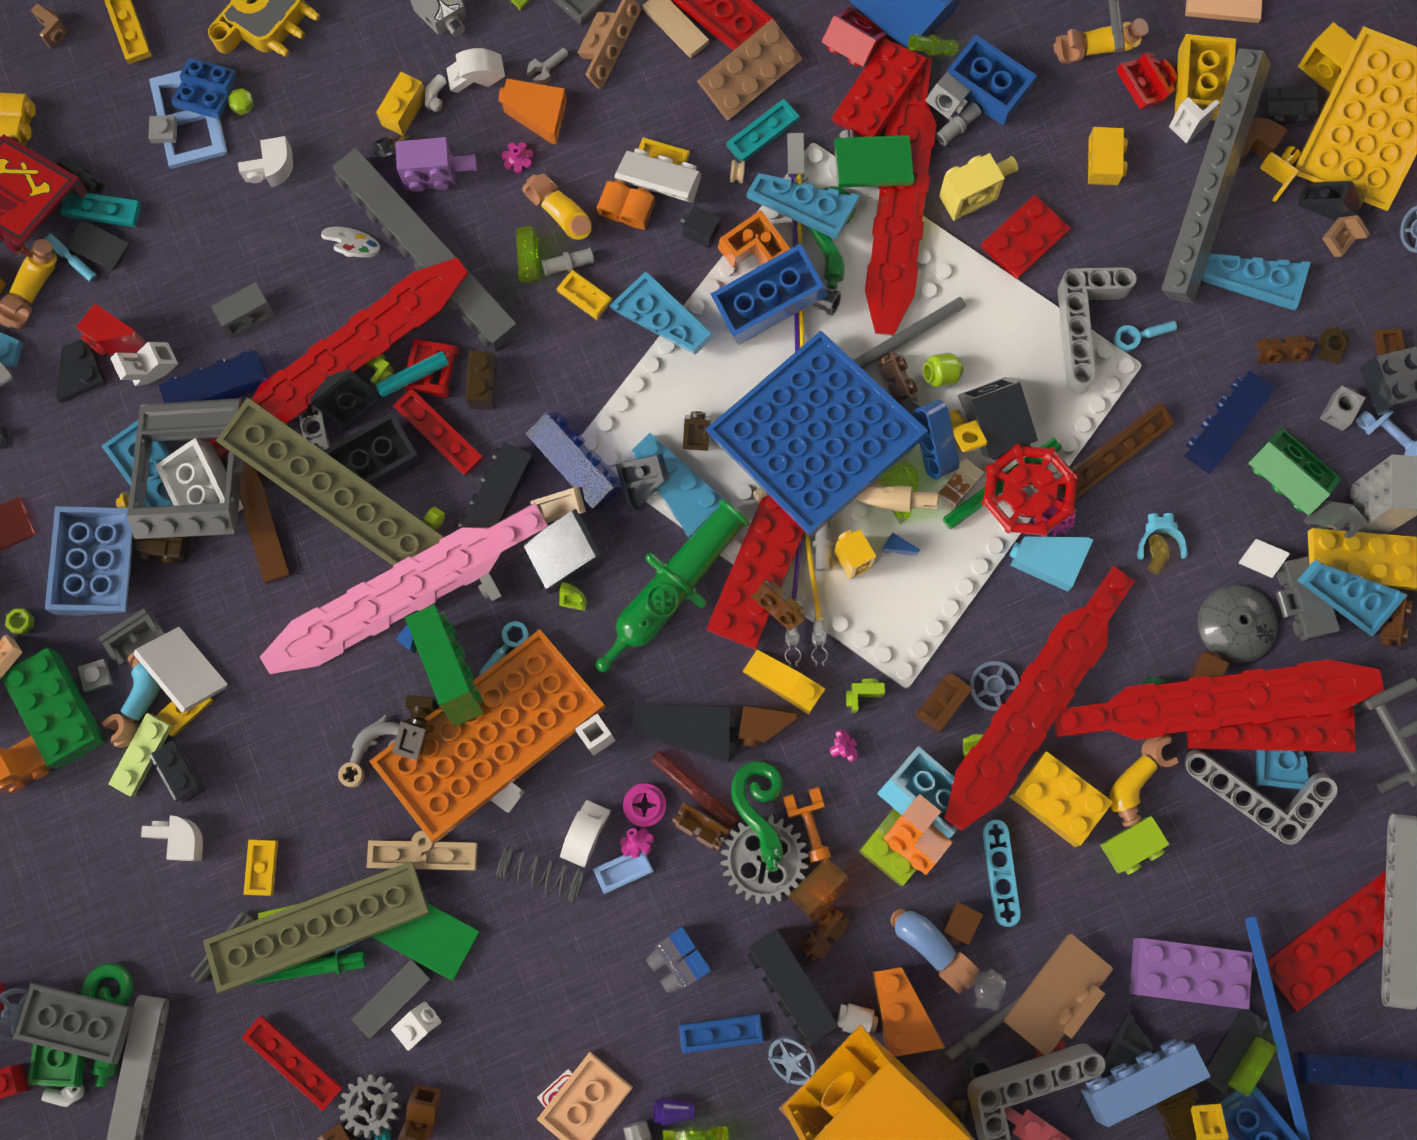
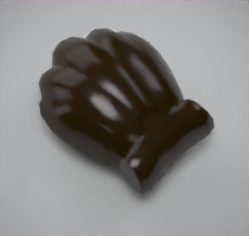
M1336 326L1334 328H1327L1321 333L1319 360L1341 364V356L1349 345V336L1346 331Z

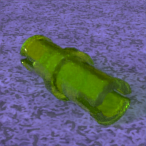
M913 34L908 40L909 50L923 51L928 55L944 54L952 56L956 54L958 48L956 40L941 39L937 35L927 37Z

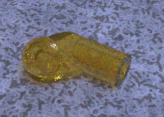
M1154 534L1149 538V547L1153 559L1148 565L1147 570L1158 575L1170 557V551L1165 539L1159 534Z

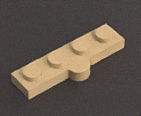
M424 831L415 833L412 841L368 840L367 868L392 869L412 861L416 869L476 871L478 843L436 842L433 844Z

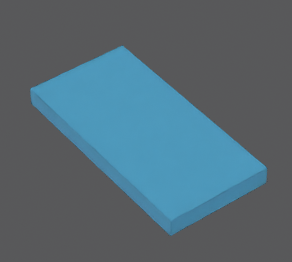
M138 420L102 445V448L130 486ZM164 441L151 443L145 507L174 506L155 467L156 464L172 454Z

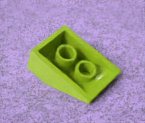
M893 808L858 852L901 887L904 886L916 869L899 852L892 850L889 844L883 840L901 816Z

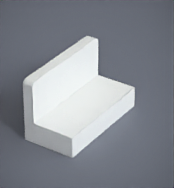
M1188 97L1181 103L1169 127L1187 144L1209 124L1220 102L1216 99L1203 111Z

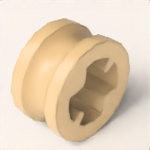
M732 160L731 183L738 180L739 183L743 184L745 161L737 163L736 160Z
M352 762L342 765L338 772L340 782L348 787L359 786L365 777L363 768ZM350 768L353 771H358V775L354 776L355 781L353 782L350 779H345V775L349 774L348 769Z

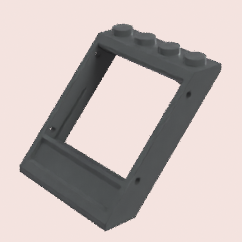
M241 398L142 404L140 406L127 513L134 539L236 533L243 460L230 450L224 503L144 507L151 443L193 440L194 438H218L242 406Z

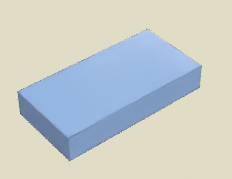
M642 851L640 857L632 858L631 855L628 857L623 855L593 869L603 894L654 872L647 855Z

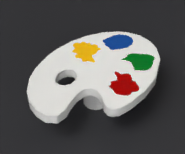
M329 227L321 233L323 239L339 242L334 245V250L343 253L347 257H372L380 251V245L374 238L355 229Z

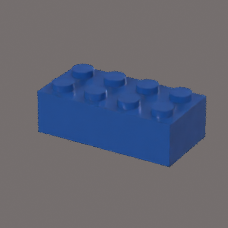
M801 243L710 294L738 345L828 296Z

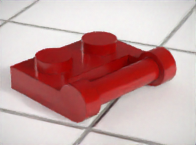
M414 339L407 368L439 352L445 353L449 364L442 368L438 385L432 384L433 372L403 388L405 390L412 388L416 392L448 398L450 393L448 386L454 360L459 354V348L452 345Z

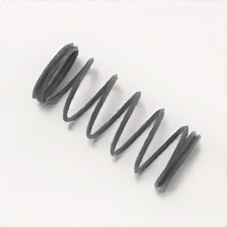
M508 845L505 848L498 865L497 879L501 880L504 878L506 882L509 881L518 868L517 883L519 886H522L532 872L531 888L535 891L542 884L547 874L545 893L550 895L561 878L559 887L560 900L565 899L569 894L568 902L572 904L575 902L583 881L584 870H577L570 887L562 897L566 864L563 866L553 888L548 893V881L553 861H549L540 882L534 888V876L539 856L535 857L526 878L520 884V872L525 851H522L512 874L506 879V871L512 857L513 847Z

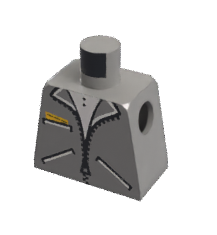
M410 0L413 10L437 34H442L449 30L454 37H458L465 31V27L461 22L467 18L462 0Z

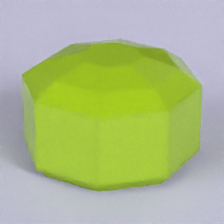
M243 88L233 90L228 96L231 110L239 115L249 113L254 107L252 95Z
M433 507L427 512L423 522L435 531H438L445 520V513Z
M13 609L6 615L5 626L14 634H27L34 628V617L28 610Z

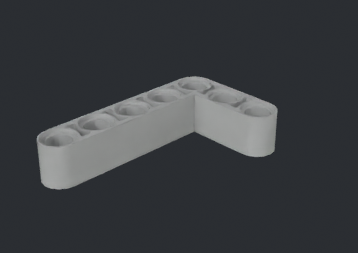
M1073 268L1065 272L1058 285L1066 381L1068 389L1074 394H1084L1087 392L1096 376L1088 300H1118L1126 298L1135 285L1137 278L1133 270L1129 268ZM1118 281L1125 283L1126 286L1120 285ZM1067 282L1075 284L1076 287L1070 286ZM1093 282H1097L1101 286H1096L1093 284ZM1070 305L1077 307L1078 310L1071 309ZM1072 329L1079 330L1081 334L1074 333ZM1074 352L1081 353L1084 358L1077 357ZM1076 376L1084 377L1086 382L1078 380Z
M1192 750L1185 757V765L1191 776L1285 844L1292 845L1299 842L1337 794L1336 783L1330 776L1324 773H1317L1310 777L1286 809L1283 810L1205 752ZM1196 757H1201L1205 760V765L1202 769L1195 770L1190 766L1191 761ZM1216 775H1226L1228 777L1226 784L1223 786L1214 785L1213 779ZM1321 781H1327L1330 784L1328 791L1325 793L1316 792V785ZM1242 790L1250 793L1249 800L1243 803L1235 800L1237 793ZM1302 803L1312 804V810L1309 814L1304 815L1298 812V808ZM1264 807H1269L1273 810L1271 817L1268 819L1258 817L1259 811ZM1286 824L1295 825V831L1292 835L1286 836L1281 834L1282 827Z
M1083 1043L973 1079L968 1086V1097L978 1140H1011L1004 1108L1096 1078L1105 1069L1104 1058L1088 1044ZM1014 1083L1013 1086L1007 1090L1008 1086ZM988 1091L987 1095L981 1098V1096ZM993 1118V1120L989 1124H987L989 1119Z

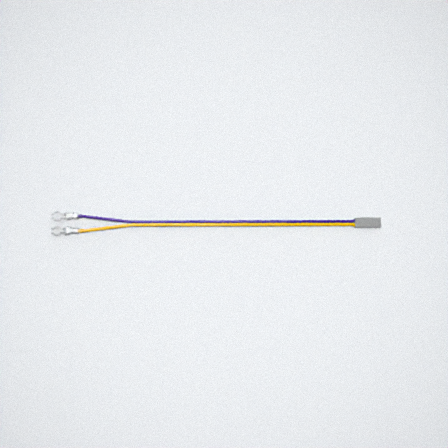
M787 133L788 177H791V183L801 185V178L804 177V133ZM792 219L793 247L800 243L803 246L802 223ZM804 309L794 314L795 352L805 344ZM805 532L804 538L816 611L813 621L814 630L812 632V643L816 648L812 651V654L817 649V646H822V649L827 654L826 649L823 648L827 641V634L824 630L823 613H821L810 537ZM803 538L796 552L791 597L794 601L797 599ZM797 625L791 631L787 629L785 642L789 647L795 646V649L800 653L799 649L796 648L800 643V633L798 632ZM789 648V649H787V651L785 652V659H786V661H787L788 663H790V664H789V667H790L791 662L788 661L787 658H786V653L790 650V648Z

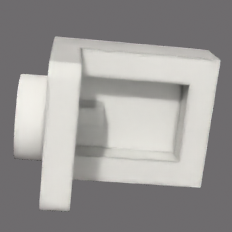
M423 1002L411 1010L391 1030L409 1051L429 1032L441 1024V1020L427 1002Z

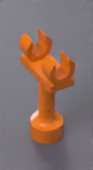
M819 787L809 789L813 805L797 809L793 794L783 797L789 819L800 815L804 817V824L806 825V830H808L810 843H812V849L808 852L810 863L831 858L829 847L820 844V836H818L819 833L816 831L817 826L814 823V818H812L814 817L812 815L814 811L825 808Z

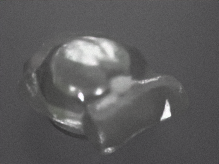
M992 969L987 972L982 971L976 976V982L974 983L977 997L975 1007L999 1011V1002L1004 995L1006 982L1001 974H996Z

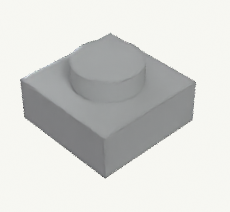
M174 115L150 116V142L176 143V117Z
M489 573L480 577L482 584L478 585L485 600L490 597L492 602H495L502 598Z
M101 659L78 667L84 692L90 693L113 685L107 660Z

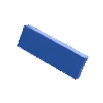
M761 1014L679 1025L682 1054L764 1042Z

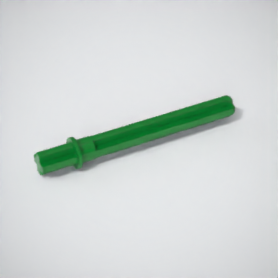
M1054 437L1040 447L1051 448L1052 446L1056 448V452L1062 449L1061 444ZM1025 457L1024 461L1026 464L1041 465L1044 458ZM1018 464L1006 471L1005 474H1009L1013 468L1018 467ZM998 479L996 480L995 496L1000 495L1004 489V482ZM985 487L943 517V522L949 529H953L983 507L981 501L984 500Z
M338 952L335 953V956L311 959L246 985L335 972L341 975L343 971L365 968V953L358 952L341 955Z

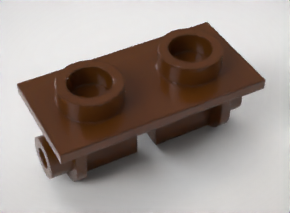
M1304 335L1284 337V343H1281L1279 337L1262 338L1261 341L1256 342L1257 351H1261L1257 363L1308 361L1315 342L1310 341V338Z
M892 350L889 351L892 358H889V356L882 357L879 367L886 382L893 379L896 381L888 386L891 396L900 405L906 398L918 401L915 394L918 392L914 380L907 375L906 369H908V364L904 356Z
M766 578L751 597L791 631L805 620L804 616L806 613L803 611L804 607L800 606L790 596L784 600L782 597L785 592L773 580L769 581Z
M1408 596L1389 617L1393 618V622H1385L1381 626L1379 640L1382 641V646L1392 647L1393 643H1398V649L1402 650V642L1408 643L1409 627H1405L1406 617H1411L1413 602L1408 601Z
M685 801L672 820L675 828H679L690 836L695 833L698 835L696 840L709 847L710 850L715 849L718 851L730 829Z
M832 906L820 916L818 924L812 931L807 932L802 937L801 944L797 948L814 963L818 960L821 961L833 947L826 939L830 936L837 942L849 928L847 925L851 921Z

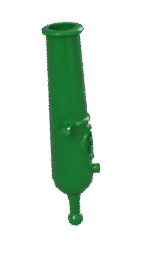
M720 499V506L668 562L661 561L653 553L646 555L645 559L656 569V575L620 613L616 621L618 637L607 654L597 660L596 668L598 671L608 672L613 661L629 646L642 647L650 643L685 599H690L700 608H704L707 605L706 599L696 591L697 588L695 586L742 527L750 525L748 519L727 501Z

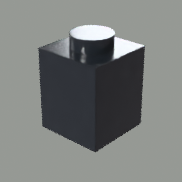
M693 205L690 212H685L680 222L684 237L708 249L721 228L719 217Z

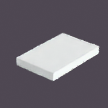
M180 627L146 643L134 651L135 657L182 713L225 690L228 685Z

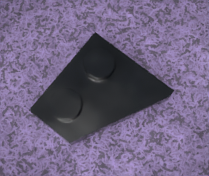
M79 339L62 347L56 398L60 403L107 384L95 353L89 344Z
M663 453L615 464L629 512L637 510L669 479Z

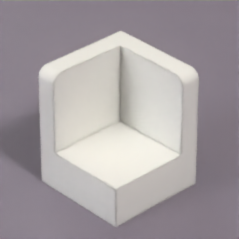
M511 783L494 796L491 801L509 813L525 792Z

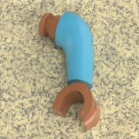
M134 652L128 657V662L133 668L131 672L134 679L133 688L120 710L123 715L113 714L102 722L105 728L117 730L111 737V743H114V746L118 748L130 745L140 726V723L137 721L141 720L161 688L135 657Z

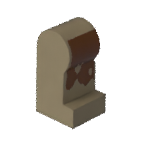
M965 458L938 493V501L949 510H954L981 480L985 472Z

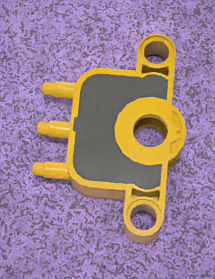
M231 0L228 6L210 25L208 35L216 49L221 53L232 52L244 40L261 52L275 51L287 57L290 52L281 44L290 33L303 39L305 33L296 25L305 15L310 19L318 21L320 14L307 5L305 0H257L252 4H249L252 0Z

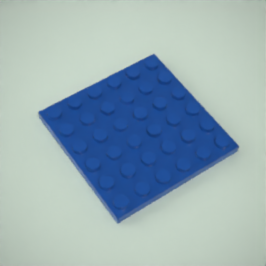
M819 331L706 428L709 436L810 537L928 435V430L822 331Z

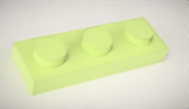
M146 713L109 785L130 797H135L153 764L149 755L163 746L173 725L151 713Z

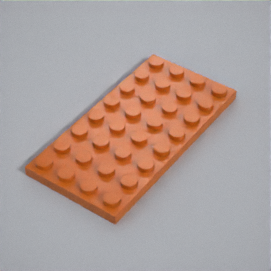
M540 629L474 680L476 688H479L484 702L480 704L484 712L483 714L454 727L442 708L438 707L424 718L427 720V724L434 726V730L427 735L420 760L416 761L392 753L395 744L393 742L369 761L433 844L573 735L578 726L605 709L602 701Z

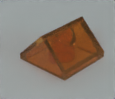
M826 858L788 897L814 923L851 886L848 876Z

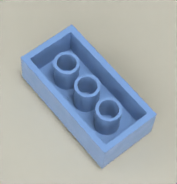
M1172 1039L1161 1045L1162 1050L1154 1054L1148 1051L1137 1056V1062L1129 1066L1124 1063L1110 1070L1112 1074L1103 1079L1101 1076L1086 1081L1087 1087L1080 1090L1096 1122L1110 1127L1211 1077L1195 1045L1183 1042V1040L1177 1042L1176 1039Z

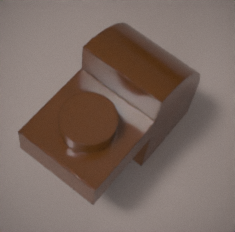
M1254 118L1239 165L1249 150L1266 159L1270 152L1274 151L1287 129L1270 119Z
M415 1084L408 1100L406 1121L398 1140H433L441 1107L442 1089Z

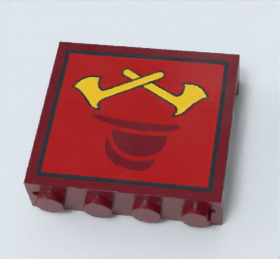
M3 134L0 137V243L1 241L6 243V246L17 255L22 253L31 258L33 255L27 249L25 243L70 192L82 199L88 193V190L79 177Z

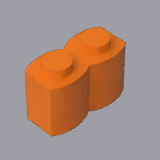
M607 181L599 200L597 211L598 215L645 230L655 205V199L647 189H630L622 181Z

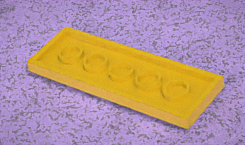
M1316 528L1308 531L1309 566L1314 560H1318L1394 589L1417 591V537L1357 532L1353 537L1345 538L1344 534L1348 531Z

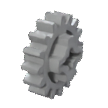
M373 1075L368 1076L367 1082L362 1077H358L357 1086L349 1084L348 1087L351 1092L349 1094L342 1093L341 1096L346 1099V1102L338 1107L345 1111L340 1116V1120L349 1121L345 1126L346 1130L351 1131L355 1128V1136L360 1137L364 1132V1136L367 1139L372 1138L373 1132L381 1137L382 1128L384 1127L391 1130L390 1120L399 1119L394 1114V1111L401 1109V1105L395 1103L400 1094L397 1092L391 1093L395 1086L392 1083L385 1085L386 1079L381 1076L376 1082ZM371 1088L380 1089L384 1094L375 1096ZM369 1100L375 1103L371 1106V1113L365 1110L369 1107ZM385 1108H387L386 1113H385V1115H384L383 1118H382L381 1116H382V1114H383ZM366 1118L370 1126L360 1125L356 1120Z

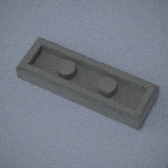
M411 959L351 1020L369 1039H372L431 978Z

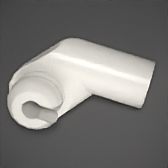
M437 75L425 88V106L428 110H433L434 112H438L442 108V100L437 98L438 92L446 85V79L442 75Z
M84 1086L65 1087L61 1091L46 1087L41 1100L68 1107L81 1099L85 1091Z

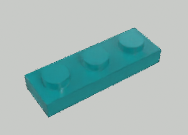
M783 99L726 142L727 148L740 163L741 161L746 162L796 124L800 116Z
M70 192L62 202L60 213L63 217L136 228L141 204L136 200L87 193L81 199Z

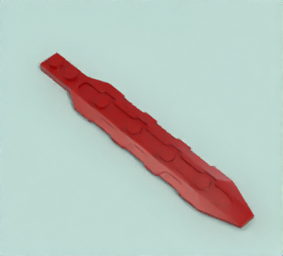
M925 57L927 65L886 124L885 136H909L914 183L907 186H878L880 192L877 215L874 217L872 235L874 238L871 260L867 267L865 295L874 332L880 335H895L916 292L918 251L920 240L923 237L924 221L922 220L925 196L929 189L930 176L928 172L931 149L934 148L936 121L925 101L928 97L932 57Z
M454 258L412 272L393 286L390 292L366 310L362 309L352 316L343 327L325 340L321 339L294 363L284 370L280 369L261 383L251 400L283 423H290L312 404L310 403V398L327 376L346 369H351L353 372L357 371L373 358H378L388 351L392 344L415 327L419 328L441 312L468 275L467 270L458 258ZM217 438L209 439L219 456L225 458L229 450L216 441Z
M1113 566L1086 606L1061 617L1048 636L1049 640L1039 655L1021 675V681L1005 704H1001L992 717V723L977 745L970 749L957 768L944 816L946 821L962 831L1003 802L1017 781V775L1031 754L1038 750L1047 736L1046 732L1060 711L1067 707L1075 695V689L1089 668L1094 667L1106 649L1109 619L1134 584V579Z
M1327 659L1298 663L1297 666L1271 670L1261 668L1212 678L1202 676L1189 678L1188 681L1129 686L1107 703L1062 709L1054 720L1056 738L1113 731L1134 740L1163 737L1164 734L1217 730L1219 727L1229 725L1273 722L1274 719L1336 714L1384 690L1380 669Z

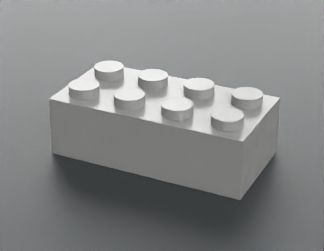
M1392 454L1354 482L1351 486L1350 497L1354 499L1356 509L1369 523L1358 532L1388 534L1417 516V456Z

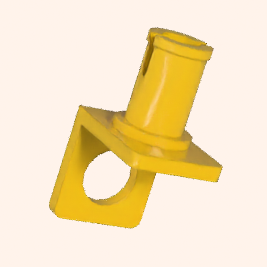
M1288 146L1281 157L1270 152L1260 166L1263 171L1283 184L1272 199L1274 202L1277 201L1299 172L1298 169L1293 167V164L1299 159L1300 151L1297 149L1293 155H1290L1295 149L1294 146Z
M959 410L949 412L957 450L961 449L962 452H968L987 445V440L976 420L965 423Z

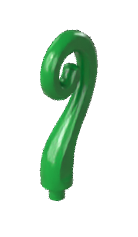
M829 186L823 188V190L827 191L828 188L839 190V193L851 196V194L847 190H845L844 188H838V186ZM856 207L854 208L846 224L850 223V221L853 219L856 212ZM809 227L815 242L825 256L824 279L828 281L827 288L837 289L838 282L844 280L845 273L841 251L829 236Z
M752 761L746 763L736 772L731 786L732 799L739 814L759 837L761 860L767 863V870L777 871L778 862L783 860L781 840L770 823L749 803L745 788L748 779L752 776L763 775L771 781V788L769 790H762L757 782L751 783L749 790L751 796L756 801L768 803L779 797L783 781L779 771L773 765L763 761Z
M106 963L90 972L82 985L80 995L95 998L99 984L106 978H115L120 984L119 995L112 998L110 989L102 987L98 992V999L121 1005L128 1003L133 993V980L128 970L116 963ZM94 1060L92 1074L98 1075L96 1086H108L109 1076H115L117 1064Z

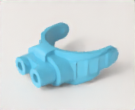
M1156 513L1149 514L1146 533L1139 543L1138 559L1142 560L1144 558V545L1147 537L1158 532L1167 533L1174 537L1180 546L1181 558H1187L1188 552L1185 538L1178 530V524L1174 522V514L1166 513L1163 514V517H1159V514Z

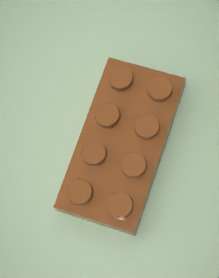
M771 19L697 80V82L728 121L801 61L802 57L776 22Z

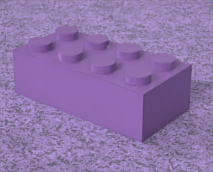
M1134 938L1129 994L1249 1009L1253 953Z

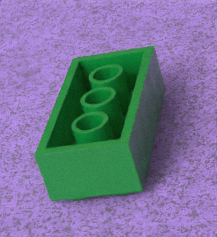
M433 604L405 617L439 706L455 727L483 714L484 712L480 704L484 702L479 688L475 686L473 672L466 664V655L456 640L458 637L445 612L439 613Z
M46 648L7 670L1 677L48 767L61 769L106 743L59 652Z

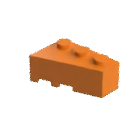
M902 967L872 971L886 1049L895 1057L945 1048Z

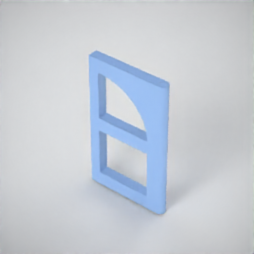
M181 71L149 79L157 116L174 115L177 119V126L206 119L212 146L175 155L173 143H164L168 165L171 169L228 154L220 119L190 111L166 115L161 89L178 88L181 84L179 76Z

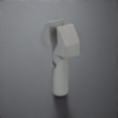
M562 48L545 62H538L536 58L533 59L528 65V78L539 71L542 73L533 79L534 83L545 85L552 80L550 70L569 56L568 51Z

